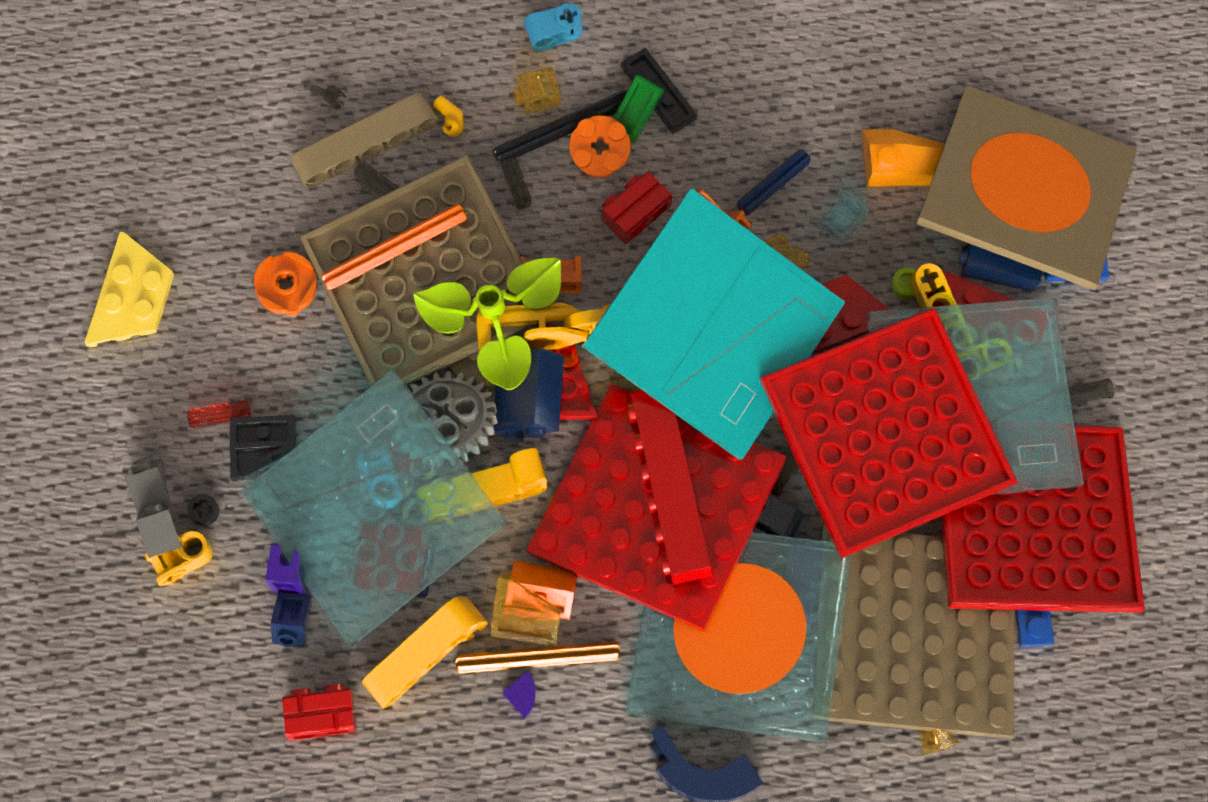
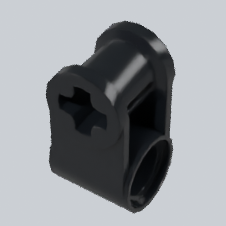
M769 495L755 527L765 532L774 540L783 544H789L804 518V514L795 506Z

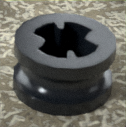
M200 494L189 502L188 513L197 525L208 526L217 520L219 507L211 496ZM202 503H207L212 511L209 515L205 513L206 517L200 518L199 513L195 510L197 506L202 508Z

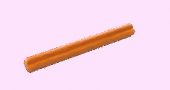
M455 204L324 272L321 275L326 287L332 290L462 223L467 219L466 214L460 204Z

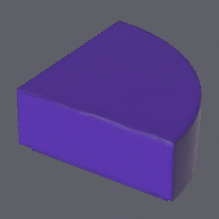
M528 671L502 692L503 696L524 719L532 711L536 697L535 684Z

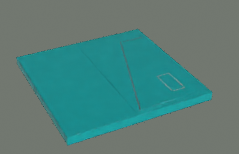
M691 188L591 331L582 347L738 460H742L774 412L762 387L760 378L808 359L845 304V301Z

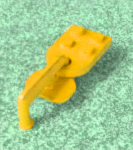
M562 302L553 303L549 307L539 310H532L524 305L505 306L503 314L498 319L501 327L538 324L539 328L524 332V340L528 343L530 350L538 348L545 350L560 349L585 341L610 304L603 306L602 309L581 311ZM479 311L476 316L478 349L480 351L484 344L492 341L491 328L494 327L492 319L484 317ZM563 321L564 327L546 328L545 322Z

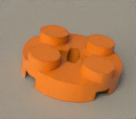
M593 116L579 122L571 135L569 149L575 165L584 174L594 178H607L614 175V173L627 164L631 153V143L626 129L621 123L608 116ZM598 139H603L604 144L609 145L608 150L602 151V155H597L596 149L592 148V144L597 143Z
M283 252V255L267 257L260 263L254 274L255 292L259 301L266 309L276 314H287L290 316L299 314L301 310L312 303L318 290L317 275L311 263L302 255L294 252ZM288 277L292 278L291 283L293 286L290 289H281L278 281L280 279L286 280Z

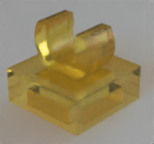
M936 728L932 729V731L919 730L924 755L945 751L958 743V738L949 739L947 730Z

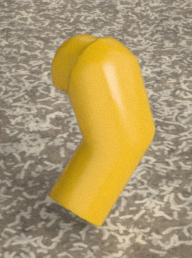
M439 96L435 100L433 108L444 115L443 132L450 137H456L464 128L463 112L445 97Z

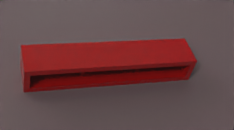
M643 390L631 392L633 404L627 405L631 424L637 423L639 433L633 434L637 453L644 452L646 463L640 464L644 483L651 482L653 493L647 494L651 514H658L660 524L653 525L657 544L664 543L667 554L660 556L664 576L671 574L673 585L711 577V565L676 414Z

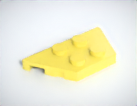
M124 232L119 233L85 339V344L90 347L98 346L97 343L114 339L121 341L129 339L134 335L143 336L157 333L174 278L172 270Z

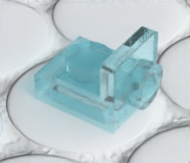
M846 189L842 193L840 200L819 221L818 225L842 244L865 221L869 207L860 195L853 194Z

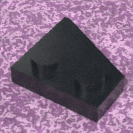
M295 415L230 418V478L232 482L239 481L297 449Z

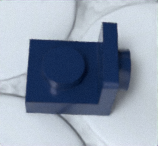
M278 592L270 623L272 643L285 647L305 646L306 626L312 605L310 595Z

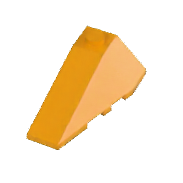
M894 129L862 130L866 186L930 185L945 143Z

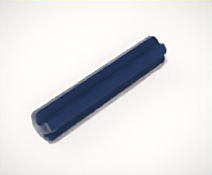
M803 149L796 151L739 199L737 208L743 210L746 216L752 213L809 165L810 156Z

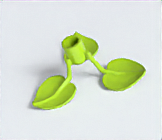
M559 258L536 259L515 268L507 280V287L515 296L507 294L505 290L500 291L494 285H485L477 291L471 305L470 293L463 285L456 282H444L427 290L414 293V301L423 320L432 329L440 333L458 332L464 326L465 316H471L479 307L484 317L492 319L498 341H490L482 346L477 356L478 368L483 377L489 382L505 390H513L528 375L532 361L531 350L528 343L520 336L515 335L504 339L498 317L505 310V299L512 302L522 300L524 306L532 310L545 309L557 300L561 290V260Z

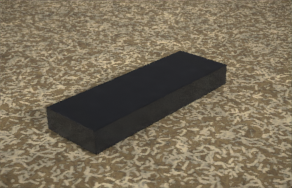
M646 48L621 62V68L632 82L636 75H640L665 89L654 111L672 135L697 120L698 115Z

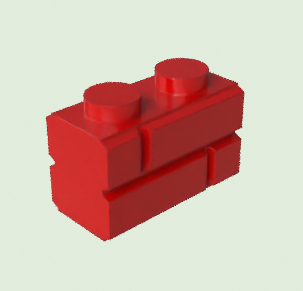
M648 171L641 177L638 175L632 177L625 185L626 190L618 196L612 194L602 204V221L624 244L629 243L666 212L672 204L673 197L663 185H660L659 181Z
M344 684L324 686V692L311 693L309 688L295 689L290 691V696L282 697L285 735L289 741L356 732L353 692L350 688L344 689Z

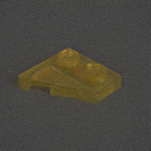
M499 573L491 637L556 646L561 610L505 573Z

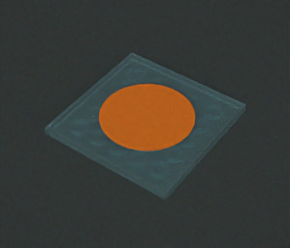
M752 532L705 632L644 606L626 713L826 743L852 555L841 559L833 542Z

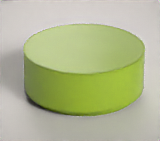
M909 267L901 268L894 274L891 280V289L897 297L904 300L915 298L910 285V278L916 271L915 269Z

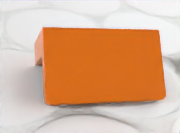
M516 560L514 561L509 578L505 608L570 620L578 576L560 568Z

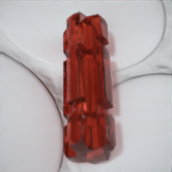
M248 400L236 401L235 405H232L230 402L206 406L205 410H201V408L189 409L187 412L188 424L194 428L203 426L204 423L212 425L230 422V418L251 417V406Z

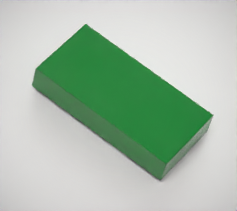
M640 75L635 76L613 118L625 127L632 143L637 142L665 90Z

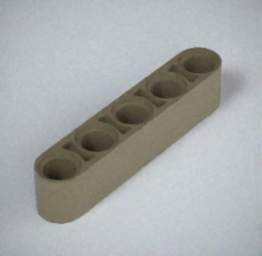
M416 93L299 150L292 156L291 163L306 188H314L431 130L438 123V118L424 95Z

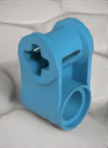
M571 3L545 11L534 12L523 21L531 46L537 52L574 41L581 36L583 31L581 10L578 6Z

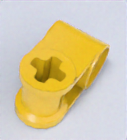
M189 531L181 535L183 540L181 548L151 558L148 557L147 553L145 554L146 560L152 563L158 575L156 581L159 586L168 585L210 561L213 555V548L201 533ZM196 542H201L202 549L200 553L189 556L190 546Z

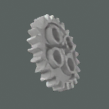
M447 371L445 378L440 379L438 373L435 372L433 380L430 382L424 376L421 377L423 385L420 387L411 383V394L407 392L401 393L404 402H396V416L392 413L394 421L392 428L398 445H402L406 455L412 453L414 460L442 450L424 457L426 466H429L434 459L438 461L439 467H442L447 459L455 466L456 457L460 456L467 462L469 461L467 453L472 451L477 455L480 454L478 444L488 446L487 435L495 434L493 425L498 423L495 402H493L491 392H486L484 383L476 384L474 376L465 381L463 372H460L456 378H452L451 372Z

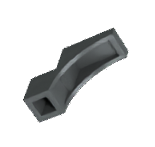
M152 456L134 461L125 479L138 514L136 523L148 557L151 558L181 548L183 540L168 494L162 460L153 461Z

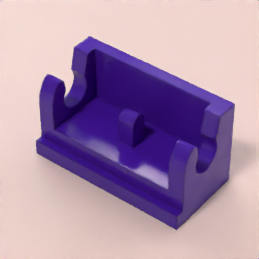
M271 544L265 581L274 594L282 592L307 595L308 591L305 588L307 569L304 564H301L299 568L300 556L296 550L293 552L292 562L289 563V559L282 556L281 545Z

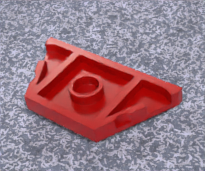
M848 275L822 283L824 287L845 301V304L811 355L897 322L898 316Z

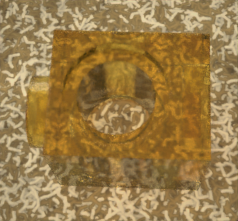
M552 67L517 75V87L513 88L516 105L523 106L525 115L560 106V90Z

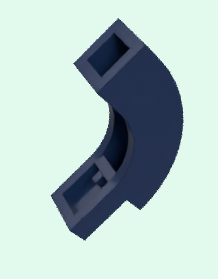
M663 726L655 729L649 735L652 742L648 744V747L658 762L663 759L666 763L657 769L656 774L668 788L683 798L694 802H733L748 795L763 784L745 754L720 769L703 770L692 766L681 756Z

